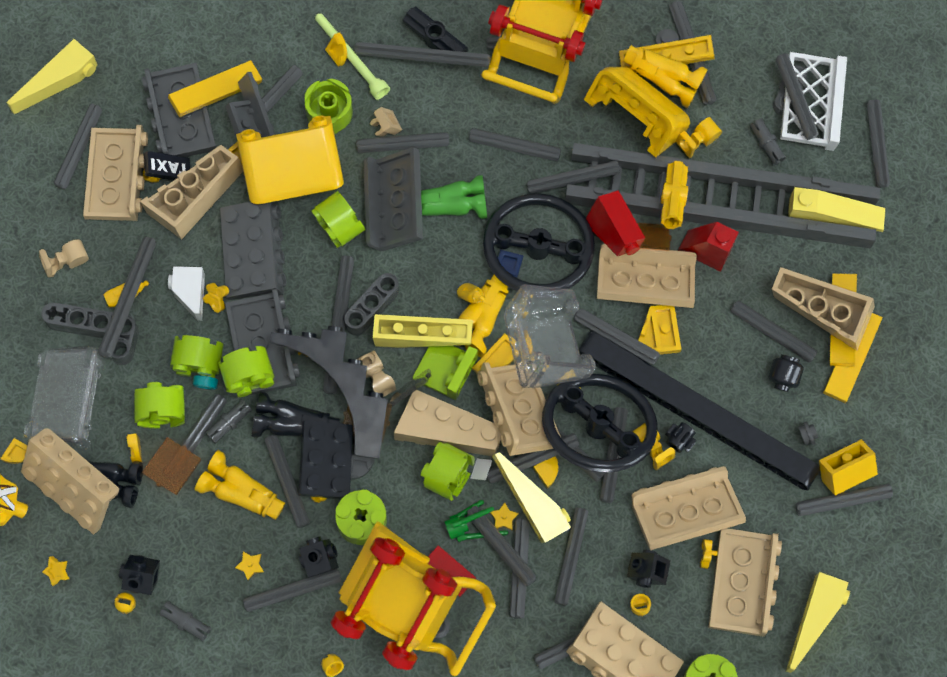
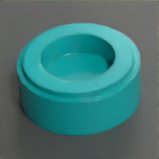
M195 375L193 385L201 389L215 390L217 389L218 379Z

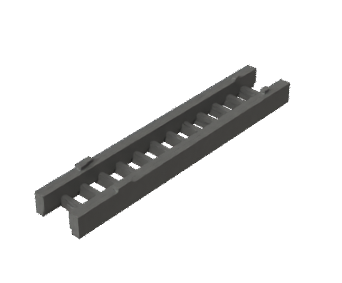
M578 143L573 145L571 161L590 163L589 167L618 161L620 173L612 175L610 190L596 187L597 179L587 181L586 187L568 184L565 201L572 205L592 207L598 196L619 190L622 168L636 170L633 194L620 192L631 213L661 218L663 207L661 195L666 180L667 166L674 161H681L688 167L686 182L688 195L683 212V221L700 224L719 222L734 229L870 249L876 240V229L783 216L785 192L792 193L794 187L820 190L876 205L880 198V188L660 155L655 157L647 153ZM646 172L659 173L656 197L643 195ZM691 178L708 181L705 204L688 202ZM715 182L731 184L728 208L712 205ZM738 185L755 188L752 211L735 209ZM762 189L778 191L775 215L759 212Z

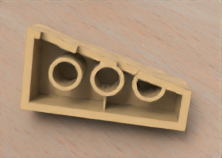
M222 145L195 162L196 165L190 170H184L178 174V178L173 182L158 188V192L150 198L146 197L140 201L149 216L180 239L185 237L243 172V166L239 157Z
M780 267L772 287L774 298L853 349L858 350L875 307L873 298Z
M414 389L394 431V440L433 446L442 442L465 452L492 456L497 453L501 444V432L499 427L495 426L491 421Z

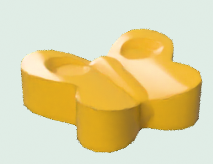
M215 283L206 285L208 294L203 297V301L206 304H210L216 313L225 309L223 297L229 294V288L225 285L217 286Z
M703 539V557L700 562V568L708 569L711 556H717L718 551L712 550V540Z

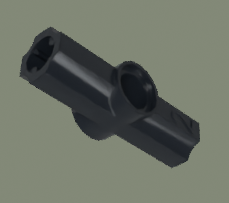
M416 6L411 7L403 18V24L424 39L429 48L468 52V47L450 34L442 22L431 19ZM438 33L440 36L432 37L431 34Z

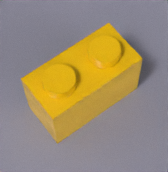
M862 439L819 460L822 482L835 496L878 475L876 455Z

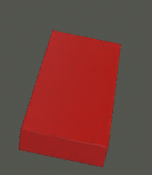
M439 545L428 556L430 558L428 564L435 569H443L451 574L452 577L460 576L476 579L473 574ZM462 587L458 597L460 598L468 588Z

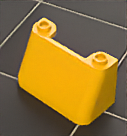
M606 67L601 70L584 98L592 107L600 101L608 105L614 99L644 123L647 128L643 136L650 139V147L647 151L655 157H658L673 145L679 134L683 131L686 132L690 126V118L685 111L628 67Z
M315 116L308 123V129L262 138L261 134L253 129H247L236 134L251 203L264 204L338 189L344 184L331 116Z

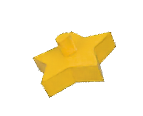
M506 503L503 504L500 510L490 512L495 519V527L497 529L505 527L512 530V521L519 515V513L510 511Z
M243 552L242 562L235 569L243 571L247 580L254 573H263L264 571L259 564L261 554L250 556Z
M54 556L49 557L48 567L42 571L49 576L52 586L56 585L60 580L69 579L66 572L67 561L59 562Z

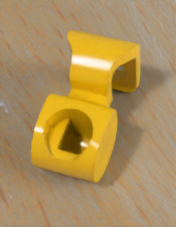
M708 117L697 125L691 136L685 131L681 132L676 143L690 159L701 143L708 146L722 134V130L711 117Z
M645 423L632 431L638 435L639 442H643L646 435ZM657 432L654 446L650 451L655 470H658L675 458V450L672 447L665 451L662 450V444L658 442L661 438L659 432Z

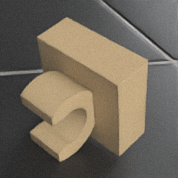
M380 107L374 112L376 118L370 124L375 127L379 124L381 126L380 130L375 133L376 136L384 137L387 133L396 135L402 131L392 110Z

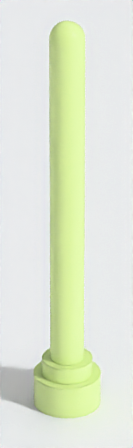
M319 13L315 16L317 23L332 39L334 34L338 32L323 14ZM346 43L347 58L368 82L372 96L379 100L390 91L388 84L384 80L376 79Z

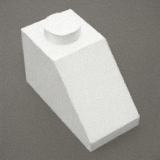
M173 267V275L168 277V288L172 289L174 297L197 321H202L205 285L203 267Z

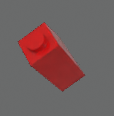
M619 190L598 196L586 217L592 231L617 257L624 254L633 255L638 252L645 236Z
M719 222L690 229L686 233L678 251L693 252L696 254L697 261L721 272L739 232Z

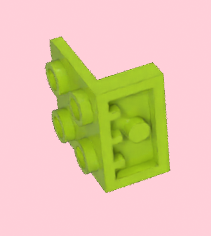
M429 346L413 376V380L457 400L478 359V350L471 346L468 347L467 351L455 346Z

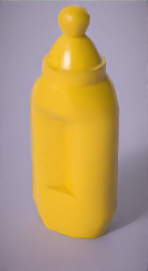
M148 281L141 282L135 297L143 290L144 286L149 285ZM125 283L104 293L109 307H116Z
M464 283L457 290L458 297L467 302L479 303L485 300L481 288L473 284Z

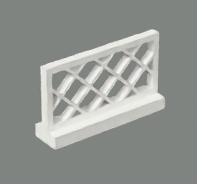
M790 52L789 58L796 76L806 88L803 90V94L809 92L816 100V102L808 107L815 125L823 132L822 139L814 138L807 140L805 136H802L803 131L797 115L789 108L792 102L785 87L780 139L825 146L824 150L834 151L840 142L847 57L838 56L836 59ZM794 60L803 61L808 68L799 73L794 67ZM819 64L829 66V73L823 77L815 68ZM809 71L818 79L812 85H809L803 77ZM820 83L827 90V94L821 98L813 89ZM818 104L825 111V115L820 119L811 111ZM792 122H795L801 130L797 135L787 133V127Z

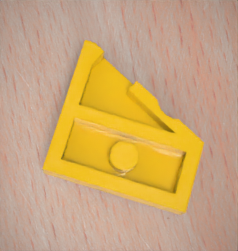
M650 306L638 340L658 351L660 355L681 352L675 306Z

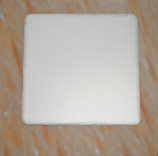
M477 459L470 479L486 480L492 460Z

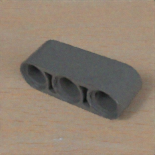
M384 273L379 276L345 314V326L351 335L358 336L363 334L373 324L375 314L381 315L397 297L399 283L395 275ZM392 284L394 288L386 291L382 289V286ZM369 301L378 303L375 308H368L366 306ZM359 318L362 320V323L358 326H353L350 324V321Z

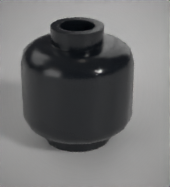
M781 354L780 358L773 360L768 378L771 382L775 383V389L788 392L789 388H797L799 386L804 370L803 365L799 363L800 359Z

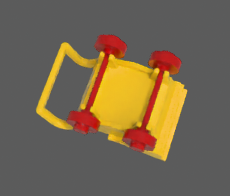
M514 0L510 12L509 7L499 4L496 12L492 11L488 24L491 25L490 34L500 38L494 47L488 70H484L481 74L482 78L486 81H492L557 104L562 97L568 78L569 61L575 62L578 55L582 56L586 42H583L584 32L595 10H600L603 0ZM501 56L558 75L554 92L550 93L496 74Z
M379 521L376 522L339 591L341 595L340 600L348 608L346 612L337 611L331 620L332 627L345 638L359 639L366 629L365 624L362 622L364 621L380 634L397 641L388 642L382 652L383 657L391 666L397 669L411 670L417 661V655L412 650H421L443 655L447 660L450 674L452 676L459 675L496 608L490 588L479 580L460 576L452 577L451 574L443 569H435L428 564L430 561L429 557L417 551ZM463 587L479 592L482 595L486 609L457 660L456 654L452 649L444 644L432 641Z

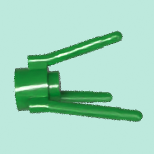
M480 500L458 514L450 516V519L444 522L451 540L457 538L458 542L467 539L485 538L481 533L465 534L464 532L469 531L468 522L493 512L494 507H489L464 518L469 509L484 504V500ZM507 530L499 531L502 536L508 535Z

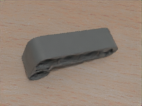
M49 303L42 309V318L50 329L97 338L104 337L113 312L60 303ZM129 315L124 326L131 325L132 328L128 332H121L111 356L113 361L119 365H126L132 361L139 335L138 326ZM76 318H84L81 324H73ZM100 322H108L106 327L101 329L97 328ZM119 348H127L123 355H115Z

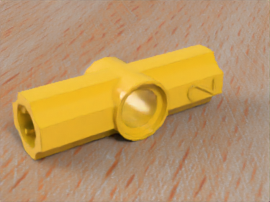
M674 161L668 164L666 180L663 185L661 224L667 229L681 227L683 222V212L688 195V186H686L688 167L681 161Z

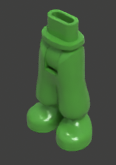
M483 175L476 176L471 182L457 181L442 187L421 191L422 216H463L468 214L470 210H475L479 218H487ZM470 194L475 195V196H473V197H466L467 195H470Z

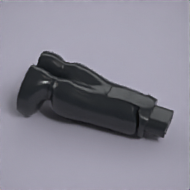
M260 392L253 421L252 437H261L267 429L277 436L301 437L302 422L304 420L340 423V418L330 417V413L302 407L286 400L272 401L267 393ZM271 413L275 414L276 417H268L262 414Z
M88 461L119 488L118 495L113 499L121 498L124 507L132 508L137 500L138 488L132 485L122 486L118 482L123 481L140 486L143 476V463L134 461L128 469H125L118 463Z

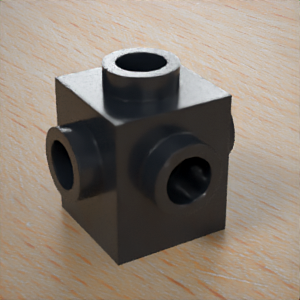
M319 536L307 540V546L299 548L301 553L299 554V560L302 567L306 569L308 577L339 568L336 560L338 557L337 549L330 539L321 540Z
M644 549L642 553H632L627 577L635 580L637 586L651 588V585H666L671 560L658 555L655 551Z
M130 555L126 564L122 563L119 570V579H122L121 589L133 593L152 595L158 582L160 560L146 558L141 555Z

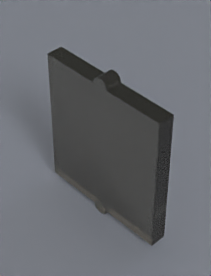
M429 368L394 392L393 397L390 399V404L392 406L396 405L426 384L431 377Z

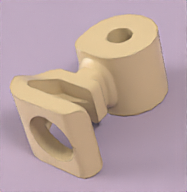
M72 240L64 244L62 252L55 253V258H49L44 249L39 251V258L47 277H54L56 272L63 268L64 264L69 265V268L72 269L86 263L89 259L81 240Z
M374 350L357 359L362 360L363 365L367 366L366 378L371 377L374 392L383 393L384 397L396 390L393 378L382 371L384 369L383 364Z

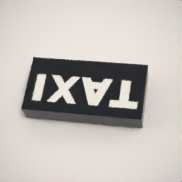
M146 151L143 154L145 176L175 180L178 178V174L184 170H190V158L153 151Z

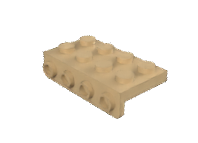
M137 125L136 129L91 128L83 213L85 219L138 220V213L142 212L143 207L140 203L142 198H139L140 190H144V176H141L142 168H144L143 149L144 146L148 145V133L144 132L142 125Z
M603 244L600 247L598 262L597 299L694 308L696 254L693 252L640 247V250L633 255L624 254L617 257L606 244Z
M489 362L483 363L477 375L478 382L484 388L486 403L488 406H491L494 424L499 427L502 445L507 448L509 456L554 449L547 440L543 430L542 412L546 399L531 362L491 368ZM554 421L555 428H556V430H557V432H558V434H559V431H558L557 426H556L555 421Z
M48 428L43 429L29 440L21 473H23L28 481L38 486L44 495L52 498L59 504L64 512L74 517L81 527L88 529L94 535L100 530L109 502L118 495L119 488Z
M724 466L711 468L708 471L695 475L690 474L678 480L666 481L650 488H642L632 494V508L650 550L746 523V516L730 484L728 471Z
M728 528L720 530L708 628L764 637L768 630H772L774 616L770 615L771 605H775L776 590H773V581H777L779 575V566L775 565L776 556H780L782 541H778V534L767 535Z
M603 602L596 606L575 641L566 651L572 661L579 665H584L591 670L594 677H675L684 663L683 660Z

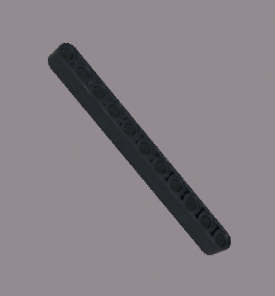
M590 331L577 350V354L582 359H586L587 362L609 375L631 384L644 396L666 409H670L671 412L691 422V424L753 461L755 460L758 464L800 489L808 491L820 472V466L600 334Z

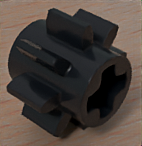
M681 422L679 426L673 423L665 434L669 437L666 443L678 453H681L683 449L689 452L697 441L693 438L696 433L684 422Z

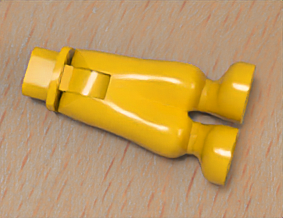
M632 45L623 59V62L630 65L632 70H635L656 84L667 94L679 96L682 106L686 108L691 104L697 89L708 71L704 67H699L694 72H691L688 66L682 62L647 49L644 51L642 47L638 49ZM680 81L687 83L691 87L683 86Z
M495 274L491 280H486L485 285L481 288L485 300L479 303H470L458 318L473 320L472 328H474V331L472 333L471 345H465V348L467 350L471 346L477 349L478 357H483L487 351L483 338L491 334L499 311L509 293L507 290L508 286L500 281Z
M220 450L215 452L209 462L208 472L204 471L195 486V491L199 493L212 491L218 499L236 504L262 515L264 518L267 515L276 520L286 504L277 498V494H273L271 490L251 478L239 467H228L225 454ZM213 475L219 476L225 481L220 482Z

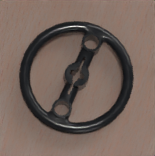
M535 193L510 199L492 214L484 231L483 249L490 269L505 285L528 295L547 296L572 288L586 275L594 257L595 240L586 217L579 209L559 197ZM529 205L549 206L565 213L576 223L581 231L584 243L579 239H571L568 242L553 240L550 232L543 228L533 229L530 234L514 231L510 225L500 224V222L509 213L521 207ZM499 235H506L509 238H501ZM494 246L499 249H508L510 246L524 248L527 254L535 260L545 259L548 254L564 257L565 261L570 264L579 263L573 273L560 281L549 284L529 283L514 277L501 265L496 256ZM569 250H577L579 253L574 254Z
M583 374L566 379L550 392L542 412L543 430L551 446L570 463L591 471L616 472L635 466L650 453L658 432L656 414L647 398L631 384L609 375ZM579 387H607L630 398L638 406L645 419L646 435L643 442H639L640 439L634 432H623L613 423L614 413L609 407L605 405L593 407L584 400L583 391ZM561 403L564 411L568 413L576 412L587 421L585 429L590 437L598 440L608 438L617 446L616 451L621 458L613 460L594 459L584 456L569 447L559 436L554 425L553 415L556 404Z

